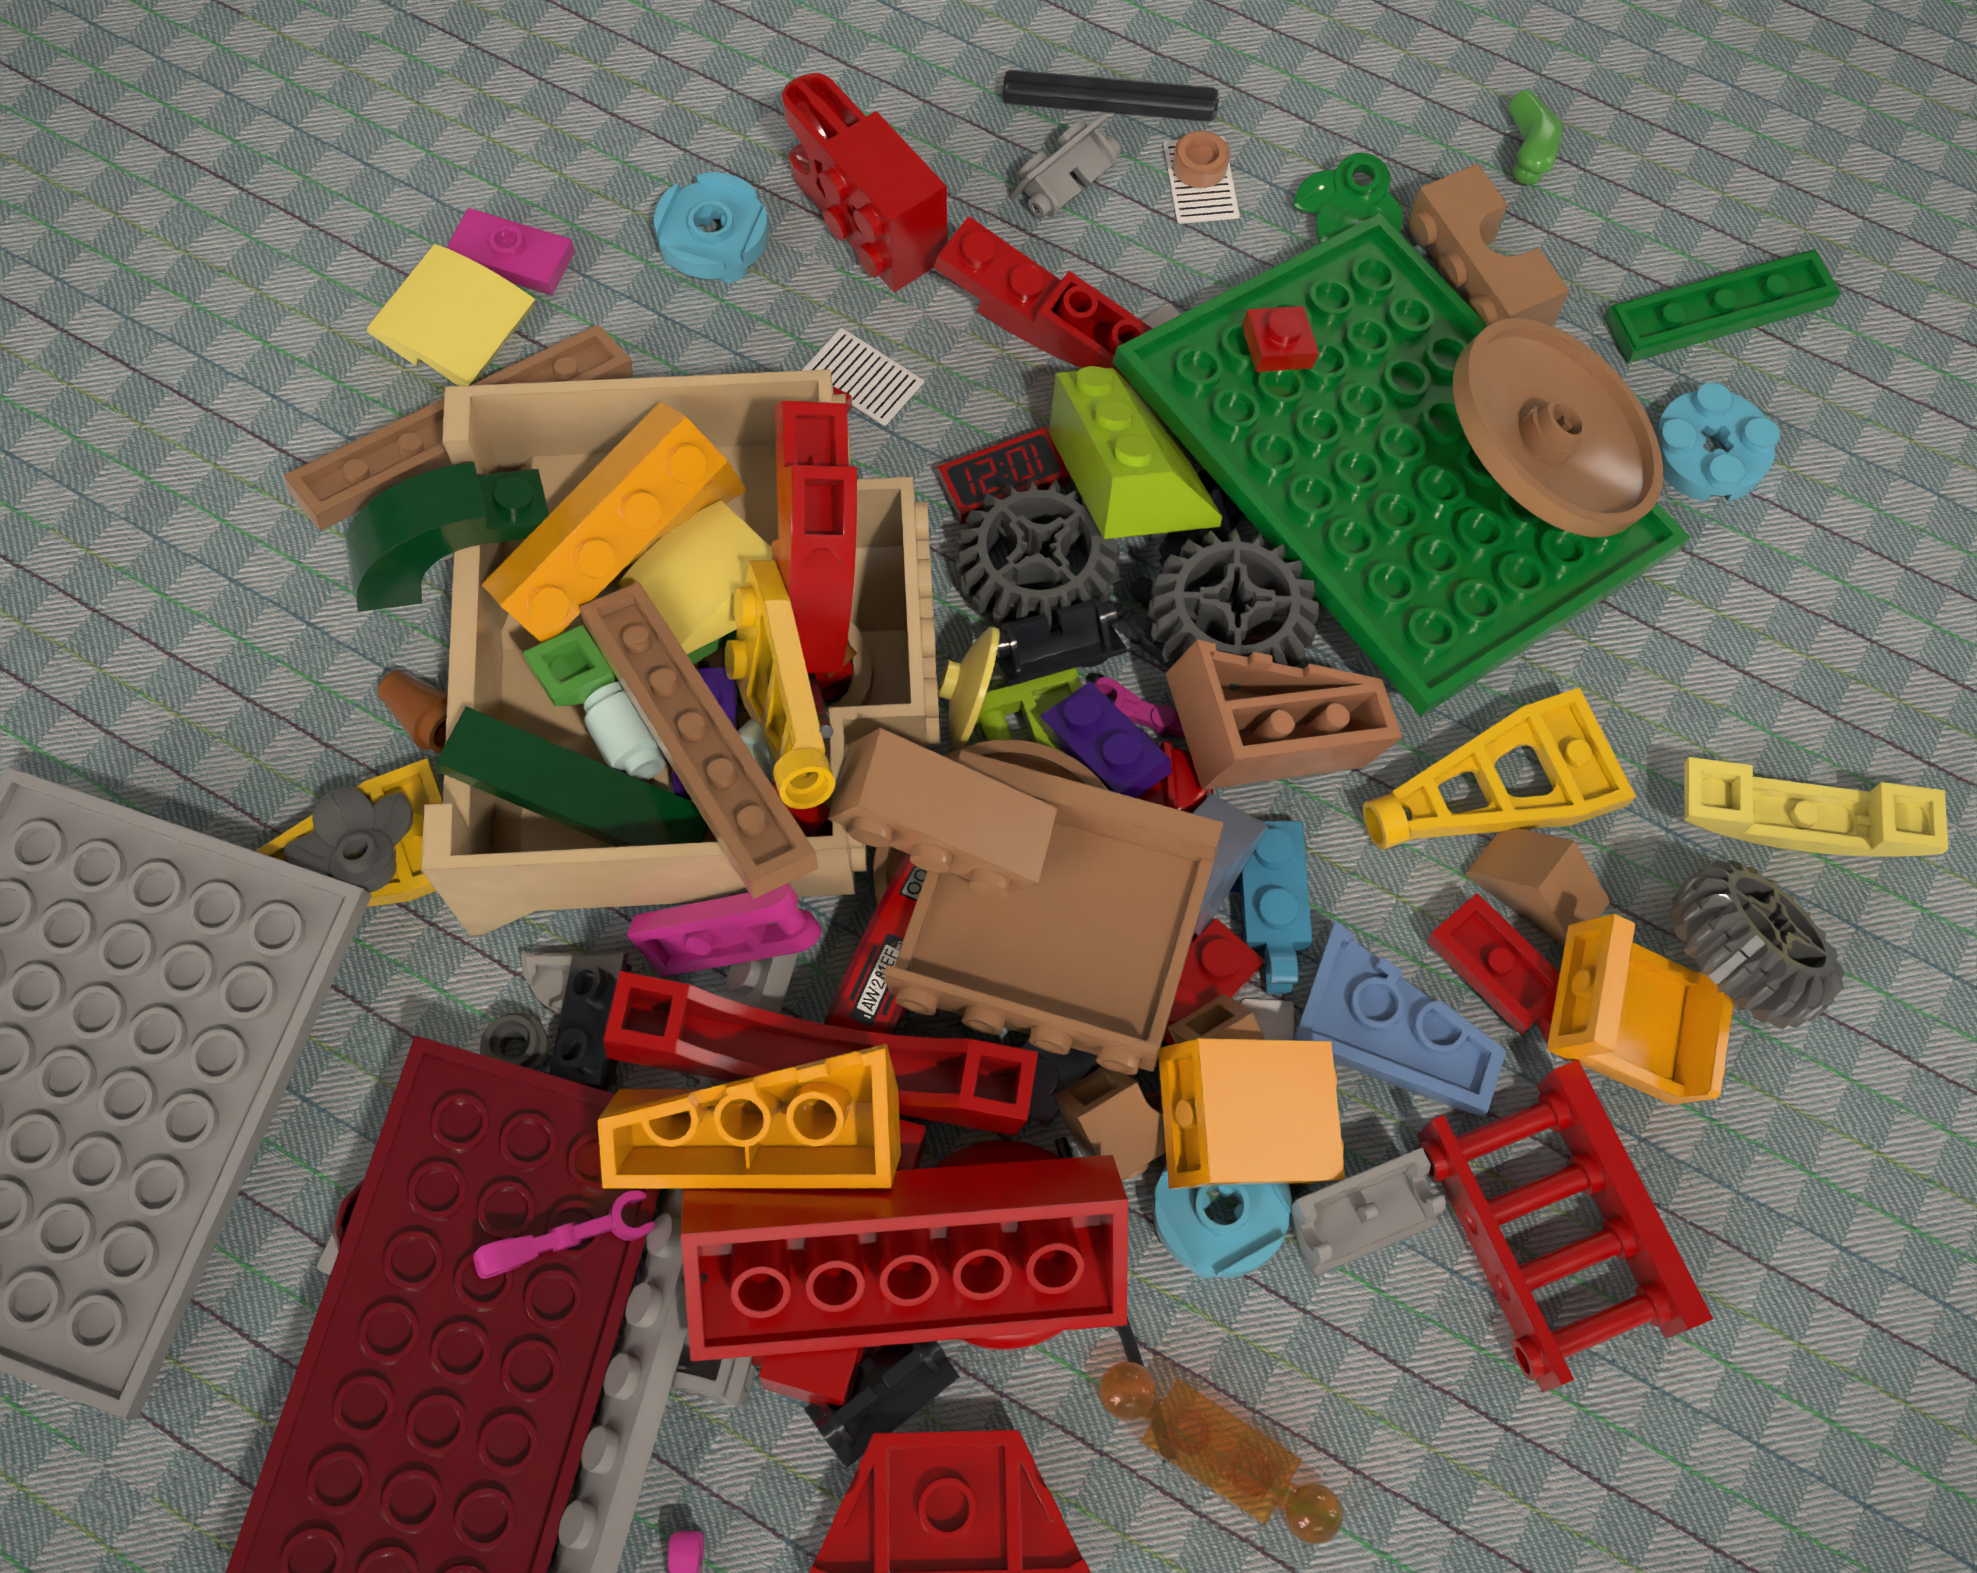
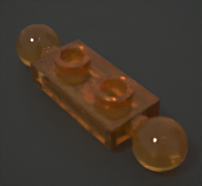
M1129 1361L1119 1362L1111 1366L1103 1374L1099 1385V1396L1106 1411L1120 1420L1131 1421L1143 1418L1150 1423L1138 1444L1262 1526L1267 1524L1273 1511L1278 1507L1284 1511L1289 1530L1302 1542L1314 1545L1323 1544L1330 1541L1339 1532L1343 1522V1509L1337 1495L1322 1484L1306 1483L1298 1486L1291 1481L1302 1459L1178 1378L1164 1398L1156 1393L1155 1382L1149 1371L1138 1363Z

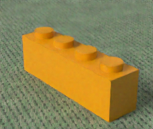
M660 401L481 585L504 610L537 640L543 643L560 635L581 613L579 606L592 602L622 570L636 562L664 535L689 520L700 510L719 500L727 504L747 491L728 460L685 415Z
M887 1044L706 1089H619L598 1119L603 1188H891L901 1155L898 1086Z

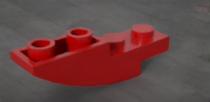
M970 216L966 218L939 253L934 265L936 270L980 299L977 312L999 327L1046 353L1079 368L1089 366L1104 369L1114 368L1130 383L1112 363L1116 348L1153 328L1071 271H1068L1063 279L1060 280Z
M781 401L775 405L779 539L772 541V560H775L791 602L807 674L842 673L852 609L857 537V467L849 466L847 403Z

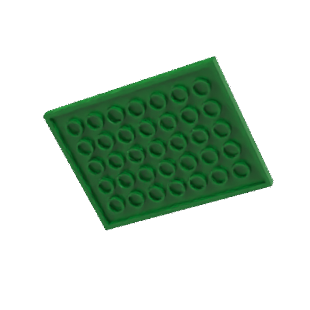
M1379 213L1118 346L1112 363L1272 547L1276 548L1284 544L1285 562L1302 560V573L1299 578L1314 581V595L1422 717L1679 552L1691 537L1657 502L1645 516L1621 533L1607 537L1577 535L1557 528L1537 517L1500 486L1484 467L1469 443L1461 426L1453 396V373L1457 359L1462 350L1487 327V324ZM1304 306L1319 351L1313 368L1256 372L1242 328L1247 310Z

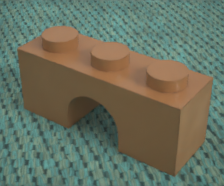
M1477 163L1420 187L1408 222L1412 237L1419 246L1425 247L1439 267L1440 276L1487 326L1496 321L1509 318H1526L1554 325L1570 290L1539 247L1521 255L1506 256L1498 254L1486 246L1487 243L1495 240L1508 204L1480 165Z
M1222 994L1168 1027L1175 1044L1198 1038L1265 1040L1253 1012L1225 994ZM1101 1067L1054 1095L1083 1156L1113 1155L1121 1180L1140 1175L1150 1166L1152 1160L1166 1152L1161 1088L1154 1092L1142 1093L1138 1083L1129 1075Z

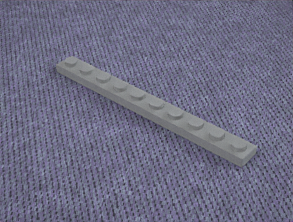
M798 953L732 964L727 975L728 991L726 998L781 1014ZM702 1076L700 1083L695 1089H706L730 1082ZM667 1188L660 1215L654 1221V1228L648 1233L646 1261L639 1284L634 1288L627 1302V1323L617 1356L613 1358L605 1374V1395L595 1428L589 1433L583 1446L582 1471L572 1503L566 1508L560 1521V1543L550 1573H617L688 1331L685 1287L682 1286V1276L684 1273L681 1244L683 1188Z

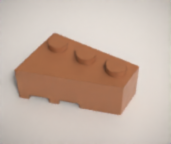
M1196 640L1165 673L1202 790L1363 768L1402 738L1383 680L1380 678L1314 664H1308L1304 669L1273 663L1272 655L1253 652L1249 657L1216 651V643ZM1230 683H1240L1238 690H1230Z

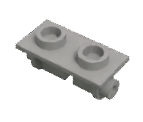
M1103 113L1089 126H1087L1083 119L1078 120L1057 139L1056 142L1061 147L1058 151L1048 157L1042 150L1032 157L1017 172L1023 180L1009 196L1012 201L1025 191L1030 197L1028 200L1029 209L1036 217L1043 218L1045 215L1052 217L1082 191L1080 186L1071 177V172H1074L1085 187H1088L1108 169L1114 167L1117 164V156L1121 153L1120 145L1112 136L1104 137L1098 129L1108 118V115Z

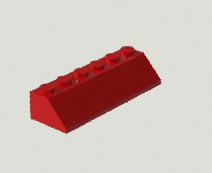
M1113 1155L896 1171L891 1188H683L681 1244L691 1361L1127 1325L1128 1198ZM703 1273L707 1274V1282L703 1283Z

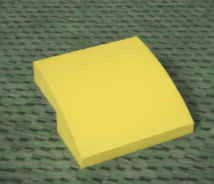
M434 244L369 324L367 333L413 365L417 366L422 360L457 386H470L478 380L533 309L535 298L481 264L450 249Z
M719 500L700 510L689 520L659 539L631 566L618 583L620 589L640 582L686 654H689L737 629L734 618L735 591L737 587H745L749 560H772V547L724 502Z

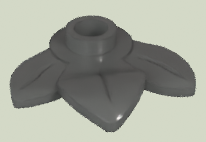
M342 787L332 789L315 806L312 817L315 831L286 844L284 848L286 860L290 864L363 888L368 893L377 891L384 887L395 874L397 867L395 846L411 829L413 823L412 807L402 792L391 794L372 805L367 797L355 788Z

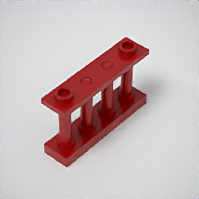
M1579 1060L1554 1069L1536 1086L1540 1095L1538 1096V1103L1456 1137L1445 1115L1432 1119L1418 1133L1421 1144H1418L1417 1149L1423 1148L1431 1164L1427 1175L1434 1183L1441 1182L1514 1332L1516 1339L1512 1340V1350L1516 1361L1529 1380H1537L1542 1392L1574 1380L1564 1360L1565 1358L1650 1322L1656 1327L1659 1326L1665 1338H1669L1713 1320L1705 1301ZM1549 1128L1554 1132L1561 1133L1573 1156L1570 1158V1166L1491 1199H1485L1468 1164L1469 1161ZM1581 1191L1588 1196L1592 1195L1605 1219L1602 1223V1230L1525 1263L1517 1264L1499 1227L1500 1225ZM1614 1256L1620 1260H1626L1639 1285L1636 1287L1635 1296L1552 1332L1550 1331L1533 1297L1532 1291Z

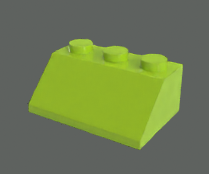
M1089 366L1079 371L1056 373L1049 426L1050 437L1103 539L1220 527L1222 516L1172 431L1137 390L1114 368L1104 369Z

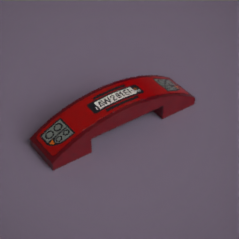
M907 853L878 904L849 963L823 1024L895 1035L906 1012V1008L896 1003L897 996L889 993L883 974L886 965L895 966L927 870L921 869L910 862V854Z

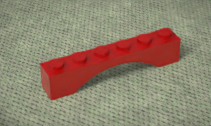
M624 971L619 972L603 1039L608 1059L729 1082L887 1044L898 1086L899 1114L1015 1136L1028 1120L1038 1052L974 1039L901 1036L826 1025L752 1007L713 994L691 984Z

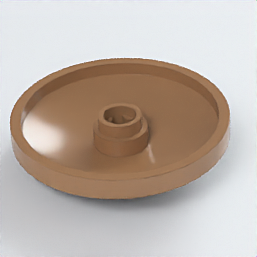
M1509 318L1496 321L1481 331L1462 350L1453 373V396L1461 426L1484 467L1518 503L1537 517L1557 528L1588 537H1607L1621 533L1645 516L1655 506L1663 484V462L1656 434L1646 412L1634 393L1618 373L1596 352L1561 329L1526 318Z

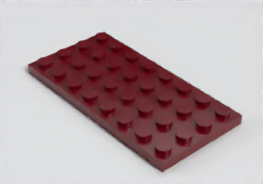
M414 1036L225 1573H547L559 1533L560 1521L567 1506L583 1446L588 1435L647 1234L640 1239L628 1241L618 1238L612 1231L583 1239L580 1244L561 1251L553 1252L552 1249L539 1253L538 1257L522 1264V1266L487 1279H481L477 1275L473 1255L479 1247L492 1242L533 1235V1238L548 1234V1231L568 1223L575 1222L578 1225L606 1216L612 1203L623 1193L631 1190L643 1191L646 1193L647 1198L634 1204H625L621 1211L623 1222L632 1228H638L645 1223L651 1222L660 1188L602 1187L598 1119L615 1096L614 1093L420 1036Z

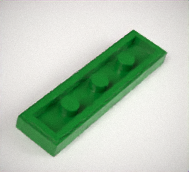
M1816 249L1611 305L1604 316V320L1628 364L1830 307L1835 304L1841 293Z

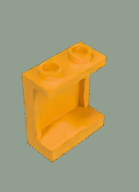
M1615 913L1568 925L1547 1051L1572 1062L1579 1060L1583 1067L1670 1105L1717 1099L1721 1095L1725 1075V1061L1734 1000L1724 992L1718 993L1717 985L1708 976L1701 975V972L1693 971L1633 943L1635 923Z
M1198 1038L1160 1048L1158 1058L1169 1189L1232 1184L1292 1183L1296 1186L1345 1180L1344 1145L1340 1131L1336 1092L1337 1076L1334 1069L1331 1041Z

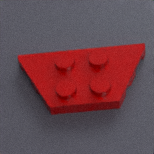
M993 1430L874 1433L809 1573H1091L1071 1536L1050 1490L1037 1469L1020 1431Z

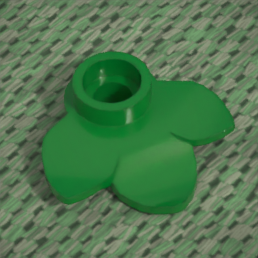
M1368 153L1352 154L1346 157L1338 165L1337 169L1319 171L1308 176L1298 188L1293 202L1295 209L1308 214H1317L1316 234L1319 244L1379 213L1399 233L1401 232L1403 221L1402 209L1399 203L1388 192L1390 173L1387 166L1380 158ZM1356 173H1365L1371 177L1372 183L1367 186H1360L1354 182L1352 176Z

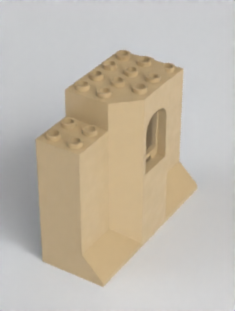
M831 369L445 387L442 443L452 465L474 462L477 476L539 469L550 515L635 426L662 401L685 415L728 460L747 491L726 505L772 547V541L779 539L775 405L781 401L846 403V395L833 394ZM848 428V460L849 466H851L850 434ZM913 477L857 479L855 576L848 633L850 645L857 652V655L852 658L854 665L853 680L848 692L837 703L826 706L833 728V735L829 738H823L824 754L828 759L835 778V788L831 796L823 803L830 809L850 743L879 728H883L924 748H927V745L940 744L927 501L914 502ZM525 539L482 544L454 552L445 744L467 706L606 765L585 726L584 721L587 714L584 710V703L556 707L553 705L523 656L524 651L541 644V642L504 610L481 585ZM633 564L622 570L594 600L620 590L618 582ZM581 613L561 634L580 625H583L588 632L583 623ZM724 646L694 663L695 668L702 669V662L709 661L710 668L724 667ZM748 711L737 712L738 730L751 719ZM666 759L663 770L644 782L674 794L673 769ZM444 775L443 804H425L421 871L470 936L487 934L534 911L698 903L749 893L710 828L702 843L615 847ZM833 822V836L806 837L816 852L818 869L789 882L798 897L855 894L854 872L867 871L866 844L853 839L849 835L850 829L847 826Z

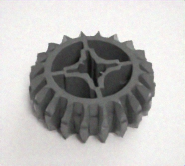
M1031 477L1028 483H1026L1025 491L1018 492L1007 482L1005 488L1002 489V500L986 493L985 499L982 500V511L970 510V514L966 518V529L961 530V533L958 535V550L960 552L956 556V570L959 572V575L963 576L961 578V589L965 596H974V609L977 611V614L980 615L993 610L992 623L995 624L997 629L1009 620L1015 622L1045 613L1051 631V624L1058 623L1059 625L1057 609L1089 601L1097 597L1101 603L1110 599V586H1114L1119 575V566H1117L1116 561L1119 560L1120 545L1118 540L1113 538L1103 539L1087 506L1082 505L1083 499L1078 489H1075L1067 496L1060 494V485L1055 479L1048 490H1037L1038 486ZM1002 540L1008 546L1007 554L1009 556L1006 557V565L997 571L991 563L989 556L994 547ZM1075 546L1080 548L1087 563L1077 576L1069 570L1070 562L1068 561L1070 550Z
M1236 528L1229 533L1227 542H1221L1211 530L1204 536L1202 547L1188 539L1181 548L1180 557L1170 554L1169 558L1164 562L1163 574H1158V577H1155L1151 590L1154 598L1149 602L1148 616L1150 620L1155 621L1152 626L1151 635L1153 642L1165 643L1162 651L1164 662L1178 660L1196 640L1216 643V651L1249 657L1253 652L1272 655L1273 663L1291 667L1299 666L1305 657V649L1313 643L1317 632L1314 624L1319 616V603L1312 601L1315 593L1314 581L1299 578L1302 573V560L1285 563L1284 544L1269 551L1263 548L1264 540L1261 533L1254 537L1251 543L1241 542V537ZM1223 579V582L1216 586L1200 587L1199 592H1191L1204 583ZM1230 596L1232 598V610H1235V613H1231V606L1228 603ZM1235 616L1239 620L1237 628L1235 627ZM1267 630L1278 631L1272 637L1252 645L1243 644L1244 640L1250 636H1265ZM1230 683L1229 689L1237 691L1240 683Z
M1717 859L1708 867H1703L1697 873H1694L1680 886L1681 890L1672 898L1673 907L1669 912L1672 921L1676 924L1674 927L1676 936L1686 944L1684 949L1686 955L1695 959L1702 969L1701 975L1708 976L1717 985L1718 993L1724 992L1732 998L1737 1009L1750 1010L1756 1020L1763 1023L1769 1021L1772 1025L1781 1029L1787 1026L1797 1028L1805 1021H1812L1834 1002L1837 994L1844 989L1842 977L1844 976L1843 968L1836 960L1838 958L1836 949L1825 940L1826 932L1815 925L1810 918L1811 913L1804 911L1795 902L1793 895L1788 896L1779 889L1775 880L1764 879L1757 869L1752 867L1745 868L1741 863L1733 860L1725 862Z

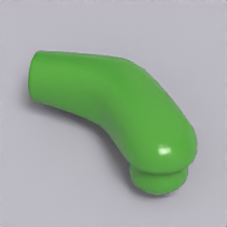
M1525 89L1514 96L1508 108L1523 137L1522 145L1516 156L1517 161L1512 167V174L1520 183L1533 185L1540 181L1542 174L1548 173L1552 169L1559 150L1563 127L1555 113L1531 90Z

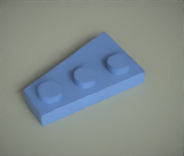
M1335 920L1330 929L1292 1041H1331L1333 1062L1482 1118L1489 1110L1507 1050L1443 1001L1432 1000L1401 976L1403 974L1402 970L1385 957L1381 960L1353 940L1354 934Z

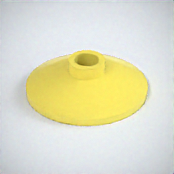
M990 626L970 647L961 663L948 660L943 670L938 687V697L949 700L948 721L953 748L960 749L965 747L979 716L996 660L1000 631L997 628Z

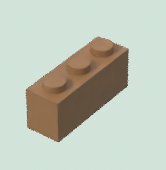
M879 728L850 743L828 820L847 826L850 829L849 835L860 843L874 847H894L910 854V862L921 869L936 873H947L950 871L970 880L969 887L980 894L995 898H1005L1011 892L1039 883L1058 808L883 728Z

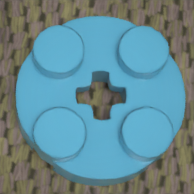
M707 172L696 175L697 183L688 184L682 189L679 182L670 187L660 198L654 213V227L661 255L667 266L675 268L688 276L700 279H720L723 282L732 283L744 278L748 272V267L755 263L764 252L769 238L767 212L765 206L758 200L756 190L748 182L737 176L719 172ZM713 219L721 220L722 229L715 232H704L699 227L700 224L710 225Z
M1713 382L1702 385L1698 391L1685 393L1673 400L1664 410L1654 428L1662 455L1663 478L1679 492L1691 498L1708 501L1712 495H1731L1728 500H1734L1752 492L1771 468L1775 459V446L1780 439L1778 426L1772 420L1766 418L1754 404L1739 395L1731 393L1726 386ZM1705 437L1718 439L1726 448V452L1720 448L1712 453L1707 451L1703 447L1707 440Z
M1166 1164L1153 1191V1221L1157 1234L1166 1250L1180 1264L1190 1268L1194 1274L1210 1279L1215 1277L1235 1278L1257 1270L1278 1251L1289 1227L1292 1195L1288 1183L1212 1185L1198 1188L1169 1189ZM1217 1189L1222 1197L1235 1195L1240 1205L1232 1212L1235 1220L1234 1223L1225 1225L1219 1218L1210 1220L1204 1210L1210 1204L1207 1195L1209 1191Z

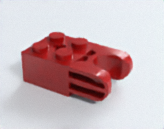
M819 72L809 73L789 82L782 92L784 116L787 124L801 142L789 153L791 172L795 183L822 211L824 220L831 233L840 241L846 239L857 251L859 261L865 271L873 278L879 276L895 293L933 269L937 256L948 243L947 186L877 111L865 116L828 76Z

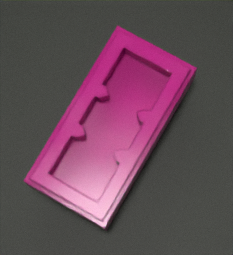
M471 208L467 209L446 247L481 264L513 284L548 295H553L575 253L572 239Z

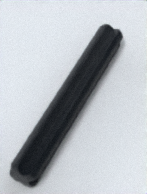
M1012 69L1006 71L1003 82L1004 102L1017 105L1211 122L1216 118L1219 103V93L1215 87Z

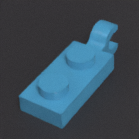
M1261 821L1268 826V829L1239 875L1243 942L1253 951H1263L1266 994H1292L1293 984L1298 983V963L1295 950H1309L1312 944L1303 821Z

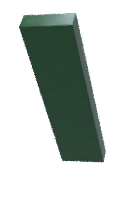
M467 706L436 761V771L615 847L702 843L709 829L694 802Z

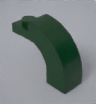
M474 462L455 464L406 479L372 499L354 518L346 538L347 559L358 612L422 604L421 584L423 576L438 560L453 552L472 546L526 539L549 516L539 469L477 476Z

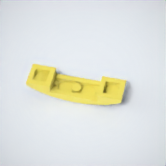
M1688 757L1684 762V820L1708 831L1754 844L1820 854L1899 857L1938 855L1948 850L1945 790L1880 782L1868 792L1753 777V765L1694 757Z

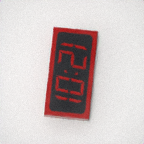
M1047 427L938 466V478L960 524L966 523L970 510L982 511V500L985 499L986 493L1002 500V489L1005 488L1007 482L1018 492L1025 491L1026 483H1028L1031 477L1038 486L1037 490H1048L1055 479L1060 488L1070 484V474L1050 437Z

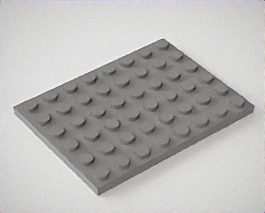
M6 766L0 777V1371L118 1417L138 1419L372 895L365 889Z

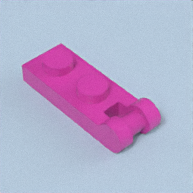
M787 883L755 899L752 898L750 893H744L637 914L634 916L626 935L659 975L665 977L799 953L809 949L818 941L822 928L810 911L799 909L797 906L799 897L792 886Z

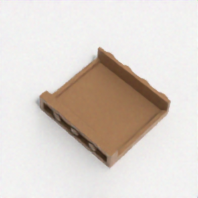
M961 750L957 763L1058 808L1040 880L1037 885L1009 893L1008 897L995 898L972 890L969 887L970 880L950 871L947 873L927 871L895 966L886 965L883 974L889 993L897 996L895 1000L897 1004L920 1014L934 1015L936 1009L939 1008L963 1015L961 1021L965 1025L984 1033L999 1035L1002 1033L1003 1028L1030 1035L1028 1041L1032 1045L1051 1053L1065 1055L1069 1053L1071 1047L1097 1055L1096 1062L1099 1065L1118 1073L1134 1075L1137 1073L1138 1068L1153 1072L1219 849L1224 822Z

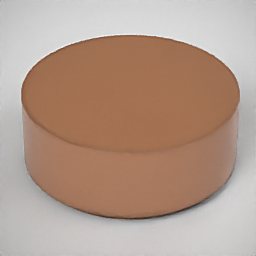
M1193 131L1187 133L1176 143L1173 171L1177 178L1188 186L1195 188L1214 186L1222 181L1227 173L1230 158L1229 147L1220 136L1212 132Z

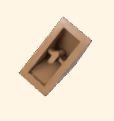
M1512 828L1498 832L1465 874L1474 883L1563 947H1565L1568 925L1598 918L1610 903L1609 898L1575 841L1524 829Z

